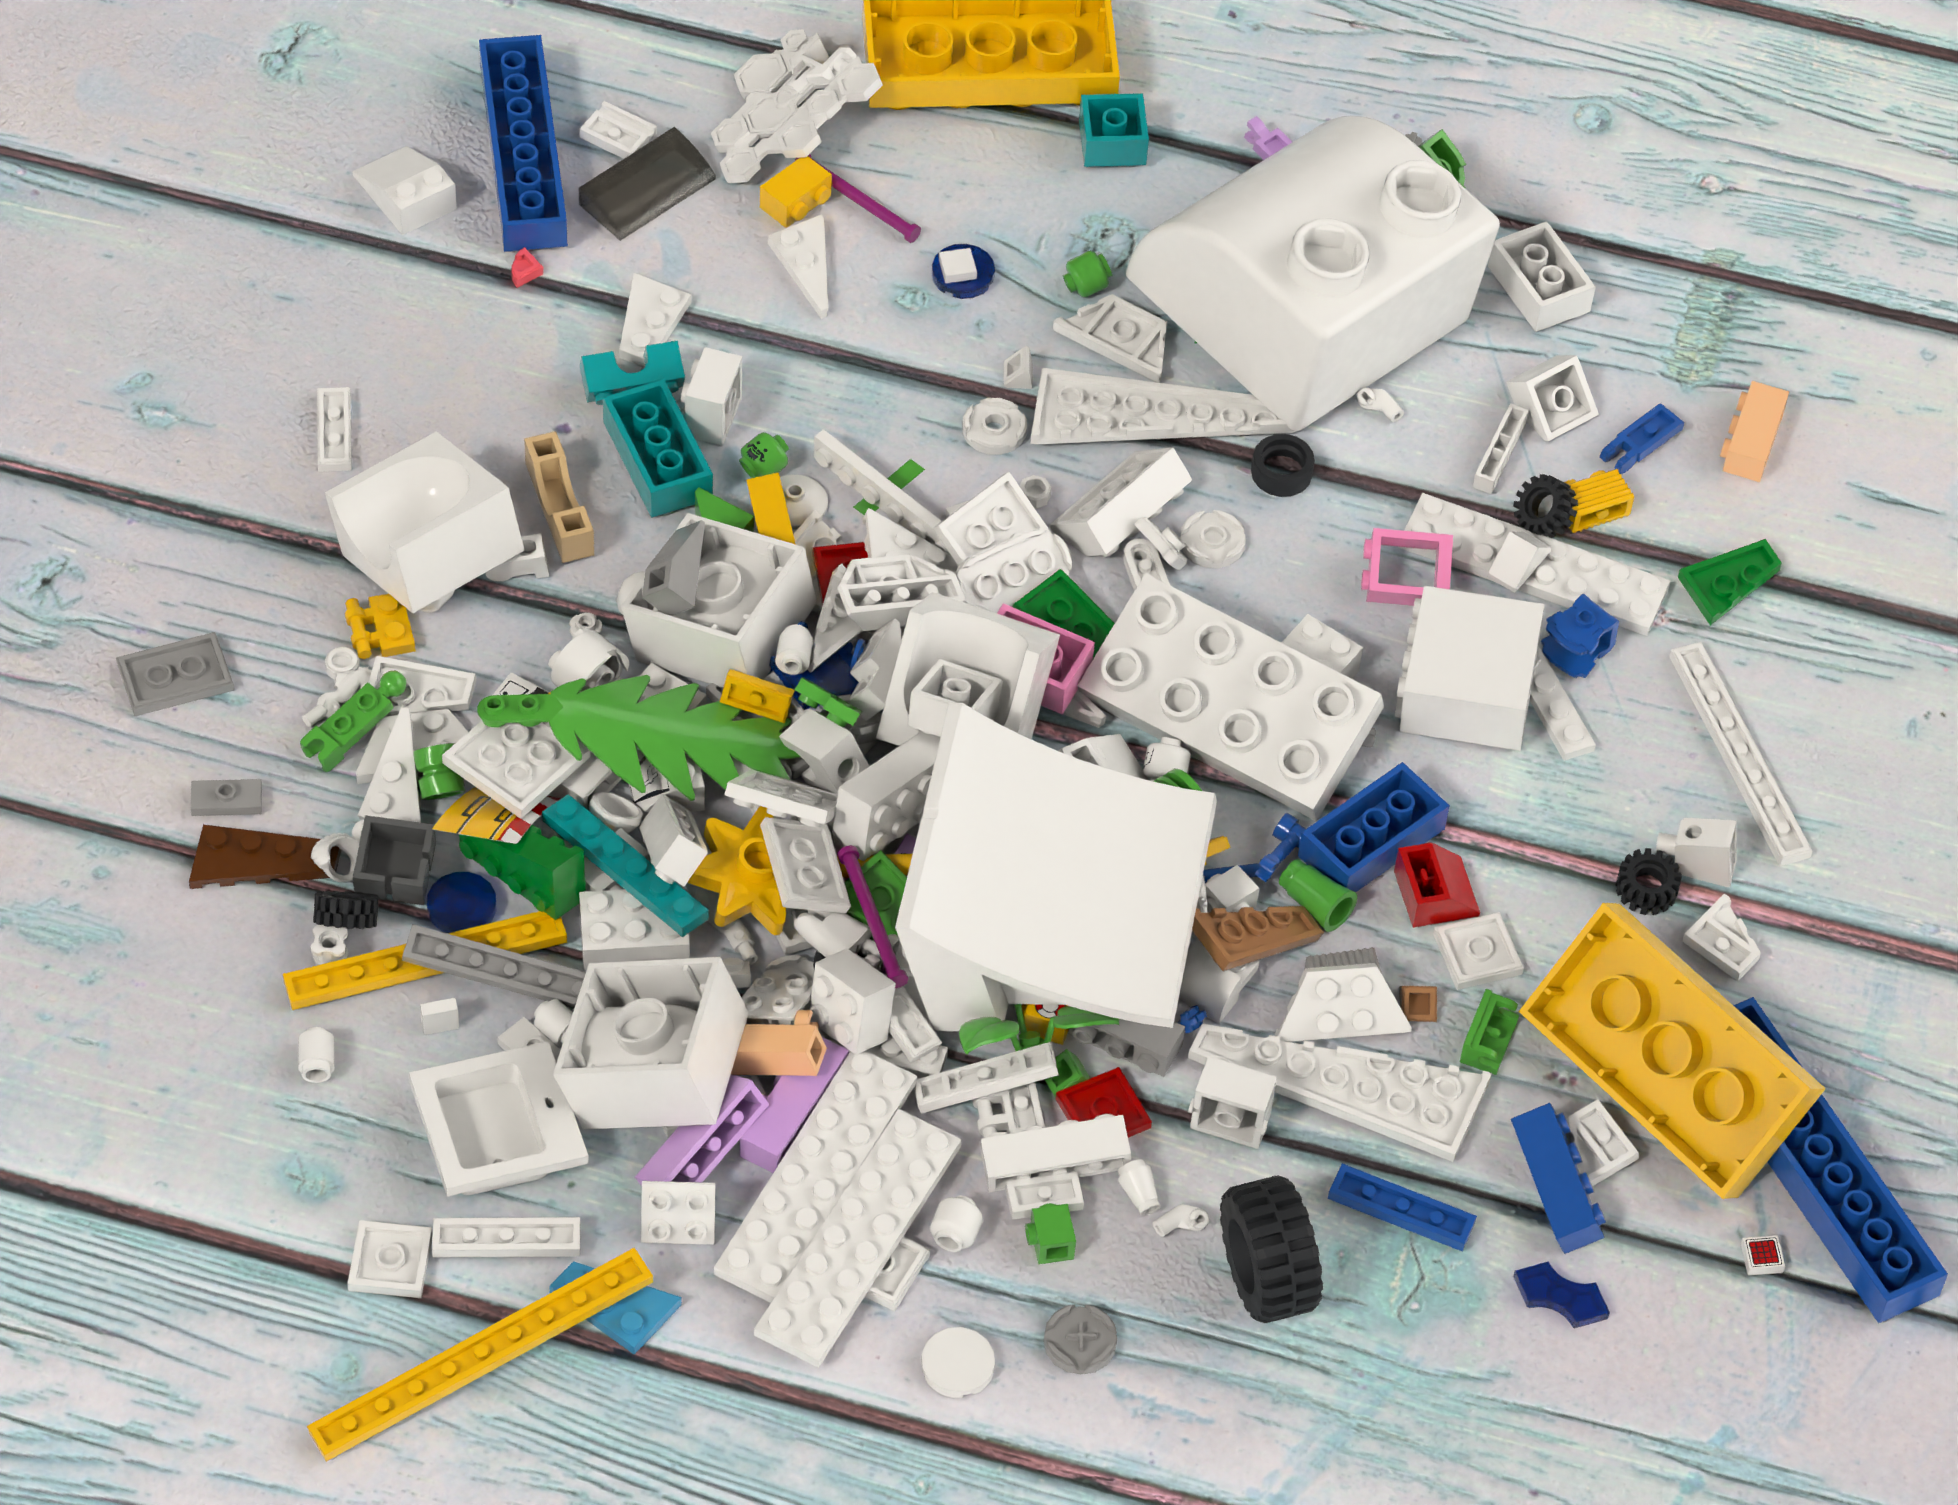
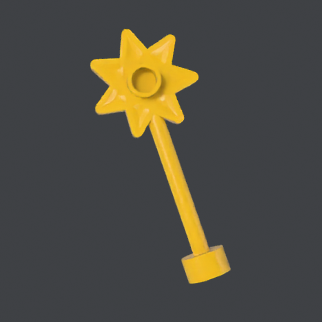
M759 806L744 830L717 818L707 819L704 837L711 854L704 857L688 880V883L719 893L714 918L717 926L724 927L751 912L771 934L780 935L786 920V907L782 906L760 826L765 817L774 818L773 815L766 812V807ZM913 853L885 854L905 876L908 875ZM871 855L869 858H867V859L864 860V861H862V860H860V859L858 858V861H859L860 866L862 867V866H863L866 862H868L874 855ZM838 859L843 878H849L845 865L841 864Z

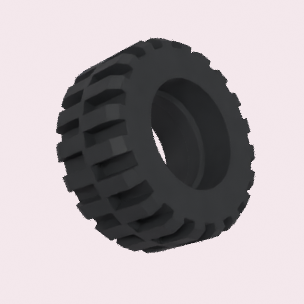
M1277 1175L1230 1187L1221 1198L1220 1224L1222 1226L1223 1244H1225L1231 1275L1237 1286L1238 1295L1244 1302L1246 1311L1250 1312V1316L1254 1320L1262 1323H1269L1312 1312L1322 1300V1266L1319 1261L1320 1254L1314 1237V1229L1310 1223L1306 1206L1302 1203V1197L1295 1190V1185L1289 1179Z

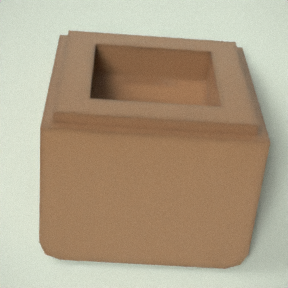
M1437 986L1399 987L1400 1008L1408 1021L1437 1022Z

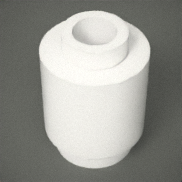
M790 625L780 634L775 662L782 672L798 675L808 669L813 639L807 628L802 625Z
M558 999L544 1001L537 1007L534 1013V1026L559 1048H562L573 1012Z
M312 1027L301 1033L298 1037V1069L302 1073L303 1079L308 1082L321 1083L327 1081L335 1068L334 1036L324 1028Z

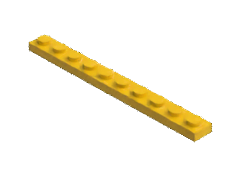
M634 1247L307 1426L308 1432L327 1462L654 1282L653 1275Z

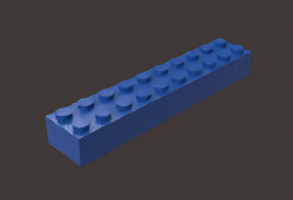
M1754 997L1733 1005L1802 1067ZM1821 1094L1768 1160V1164L1878 1323H1881L1939 1297L1948 1273Z

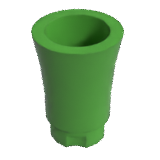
M1299 859L1289 863L1279 878V884L1287 891L1288 896L1301 906H1304L1327 932L1334 931L1349 918L1356 906V892L1338 884L1312 865H1307Z

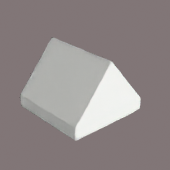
M1023 347L1004 360V386L1006 388L1032 389L1033 363L1029 347Z

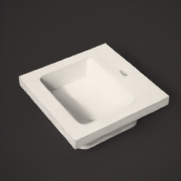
M549 1041L409 1072V1082L447 1197L456 1194L474 1195L530 1182L545 1177L547 1173L588 1164L589 1155L574 1112L553 1075L556 1060Z

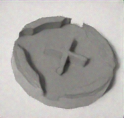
M1074 1304L1054 1312L1046 1323L1043 1342L1046 1354L1054 1365L1066 1372L1080 1375L1088 1374L1107 1366L1113 1358L1117 1345V1331L1114 1322L1107 1313L1095 1306L1085 1304V1307H1075Z

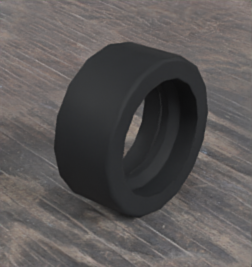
M1273 434L1262 439L1255 447L1251 464L1252 479L1261 490L1270 495L1287 497L1301 493L1310 485L1315 463L1313 451L1305 441L1297 436L1289 434ZM1274 456H1285L1297 461L1302 469L1293 474L1282 475L1269 470L1264 465V461Z

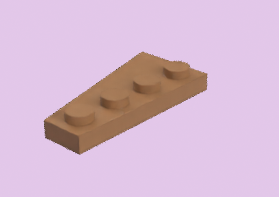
M1304 906L1268 907L1266 911H1256L1253 907H1242L1239 912H1227L1225 908H1213L1210 913H1201L1200 909H1196L1192 927L1194 934L1222 971L1316 942L1324 933Z

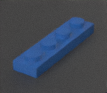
M1343 1163L1328 1193L1329 1200L1462 1252L1477 1218L1476 1215Z

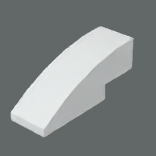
M896 618L873 634L850 671V674L859 683L847 702L863 711L860 716L865 721L883 710L902 642L900 622Z

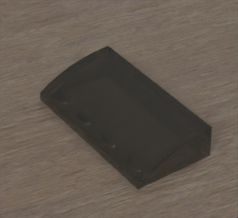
M673 127L579 187V205L621 241L714 181L716 174L695 146L677 128Z

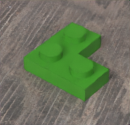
M805 677L801 678L795 688L796 691L801 693L798 698L800 701L815 709L819 704L822 705L823 709L829 712L826 718L841 727H845L847 723L853 726L863 712Z

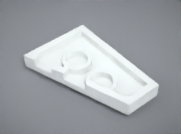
M381 656L375 657L368 682L374 688L378 689L380 687V679L388 671L396 670L402 673L407 682L403 694L398 697L387 698L392 702L394 709L386 716L398 715L401 707L410 709V713L449 709L450 711L469 710L476 684L475 673Z

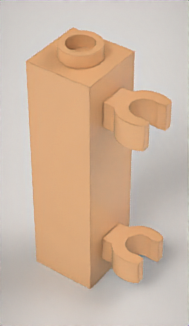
M798 1010L795 1015L794 1025L745 1024L731 1074L817 1076L827 1048L819 1033L818 1022H810L813 1015L812 1010Z

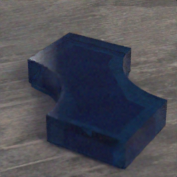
M1549 1261L1515 1270L1513 1278L1528 1308L1544 1307L1552 1309L1563 1315L1574 1329L1609 1318L1610 1312L1596 1282L1582 1284L1567 1280L1552 1268Z

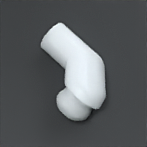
M1362 388L1357 394V400L1361 407L1368 410L1383 411L1391 422L1398 421L1404 415L1403 409L1385 390Z

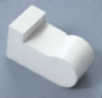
M541 533L521 537L525 551L487 571V578L498 582L506 581L514 576L535 573L536 579L549 577L547 556Z

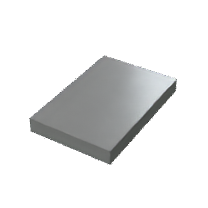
M215 632L116 657L117 666L134 716L234 691V684Z

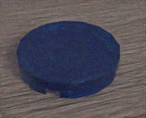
M953 244L940 251L970 248L977 270V279L945 283L939 262V253L935 255L931 269L932 280L941 292L945 293L947 291L952 293L955 298L967 299L982 295L989 289V285L993 283L995 278L994 261L988 252L978 246Z
M468 871L447 874L439 878L431 886L427 894L429 918L433 925L445 933L491 923L497 911L496 892L491 883L481 875Z

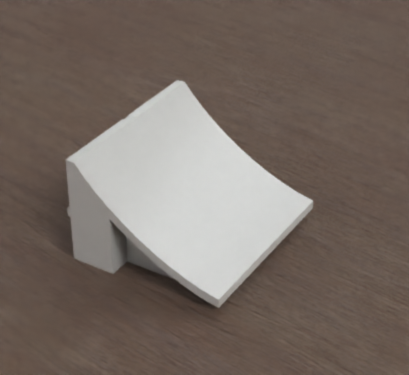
M949 703L895 926L900 939L896 958L901 970L906 971L907 976L914 977L933 1030L960 1031L961 1026L965 1022L982 1017H997L1003 1021L1005 1020L1008 1004L1068 1005L1113 1018L1173 1028L1217 804L1215 793L1161 784L1077 759L1020 735L978 713L964 703Z

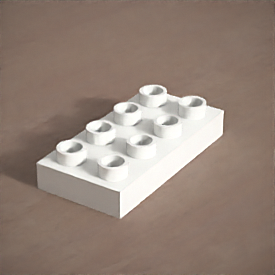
M1147 573L1144 574L1077 685L1079 692L1084 694L1098 708L1161 740V737L1181 740V747L1187 749L1192 757L1316 822L1384 708L1381 693Z

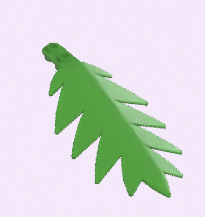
M648 675L621 679L580 692L586 685V680L581 678L555 688L551 691V694L491 695L482 699L477 706L478 716L489 727H501L506 723H519L526 727H533L541 722H549L551 730L560 744L576 760L581 761L582 753L576 738L577 736L584 746L611 771L640 793H645L646 787L636 751V744L647 760L690 801L695 800V794L684 751L706 774L725 790L728 781L739 776L731 756L753 770L790 780V777L779 759L801 757L793 750L787 748L779 737L782 734L781 731L791 724L790 718H787L785 723L766 717L733 721L742 709L720 703V701L687 711L699 689V684L697 683L680 686L639 702L651 680Z

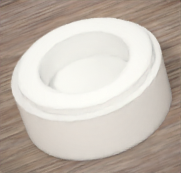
M338 647L331 650L325 658L328 676L335 680L337 674H349L358 670V667H360L358 654L347 647Z

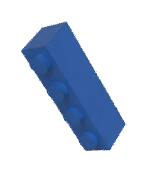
M1548 1103L1511 1118L1555 1238L1564 1254L1605 1238L1600 1225L1606 1223V1220L1598 1202L1592 1204L1589 1198V1194L1594 1193V1189L1587 1173L1580 1174L1577 1164L1583 1161L1575 1142L1569 1144L1565 1134L1570 1133L1571 1130L1564 1113L1556 1114L1552 1104Z

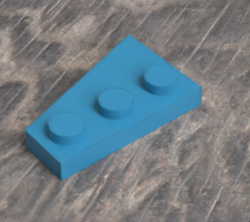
M573 1261L549 1286L550 1293L595 1268ZM646 1286L586 1320L635 1355L682 1305V1297Z

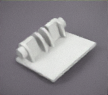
M770 976L757 978L742 996V1000L749 1012L746 1024L794 1025L797 1011L802 1010L811 999L813 981H807L804 978L792 980L775 979Z
M642 1181L641 1243L714 1245L715 1183Z

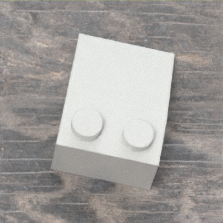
M408 146L352 171L354 178L402 235L457 210L456 188L452 179L438 163Z

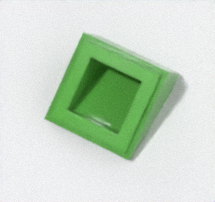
M1066 1049L1055 1057L1059 1075L1044 1080L1056 1097V1092L1088 1080L1090 1076L1079 1058Z

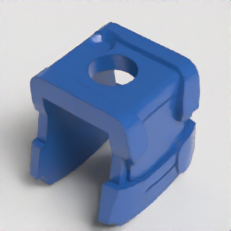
M1582 594L1575 600L1572 607L1564 612L1559 611L1546 619L1548 622L1546 631L1549 633V636L1541 640L1543 645L1542 652L1552 664L1574 678H1586L1596 665L1594 661L1605 656L1614 647L1619 620L1607 613L1588 596Z

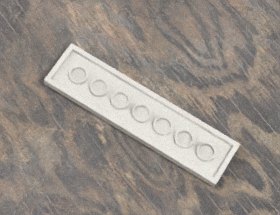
M1422 493L1404 530L1453 535L1451 567L1491 581L1493 580L1488 578L1487 574L1509 532H1525L1551 547V551L1518 589L1519 591L1566 608L1572 607L1575 600L1580 595L1585 594L1607 613L1619 620L1620 627L1648 636L1671 581L1558 540L1534 534L1524 528ZM1398 547L1436 561V550Z
M850 1051L714 1266V1275L771 1303L897 1110L901 1109L917 1083V1075L867 1051L857 1055Z
M898 1109L755 1326L754 1336L819 1368L961 1148L962 1139Z

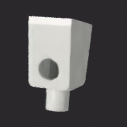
M1684 818L1680 822L1677 835L1659 832L1656 853L1657 850L1663 851V854L1674 855L1675 863H1678L1680 867L1679 872H1681L1682 876L1730 887L1737 862L1736 821Z

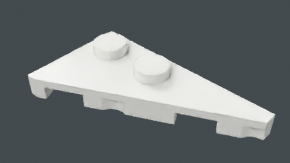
M401 707L358 813L360 820H363L365 815L421 823V803L418 793V773L413 756L414 734L410 709Z

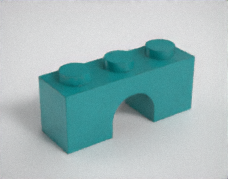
M678 340L645 346L643 354L645 367L637 373H627L621 370L616 363L614 351L581 356L580 371L587 403L596 402L597 405H603V397L662 379L666 381L671 393L678 391L680 387H683L685 380Z

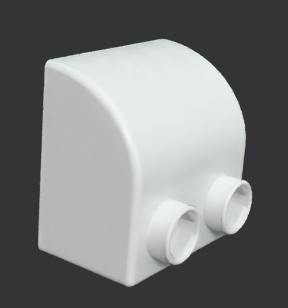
M1342 116L1319 125L1152 229L1136 246L1129 260L1126 276L1263 405L1274 413L1278 419L1286 422L1289 429L1300 431L1357 394L1362 388L1371 385L1469 319L1500 222L1488 208L1458 183L1448 170L1438 165L1404 134L1378 120L1361 116Z

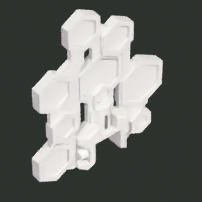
M804 29L790 30L780 40L783 46L782 50H775L771 54L753 55L733 74L740 94L746 100V103L731 118L724 119L711 132L718 152H726V157L720 162V166L727 183L748 182L761 169L759 162L767 154L783 153L785 158L807 157L822 142L817 129L826 120H830L842 108L841 105L845 102L867 101L883 86L874 63H862L861 59L849 47H839L829 57L818 33L807 37ZM825 88L824 90H817L806 102H804L798 108V105L803 100H805L815 89ZM758 139H762L755 147H751Z

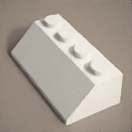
M1173 447L1135 451L1052 522L1049 527L1055 534L1084 555L1108 557L1119 549V543L1140 531L1134 524L1141 517L1144 518L1146 516L1148 519H1152L1162 512L1161 507L1166 502L1174 500L1183 494L1184 490L1182 488L1191 482L1192 478Z

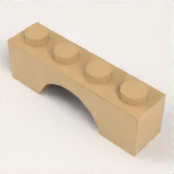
M554 431L524 438L525 464L562 563L594 556V530L585 506H579L575 498L567 469L566 456L557 432Z

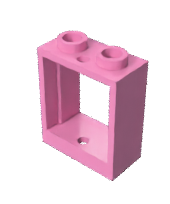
M1373 528L1371 539H1365L1363 559H1369V570H1363L1361 590H1367L1366 602L1414 606L1415 598L1422 599L1424 587L1378 583L1381 545L1436 550L1434 587L1450 589L1453 535Z

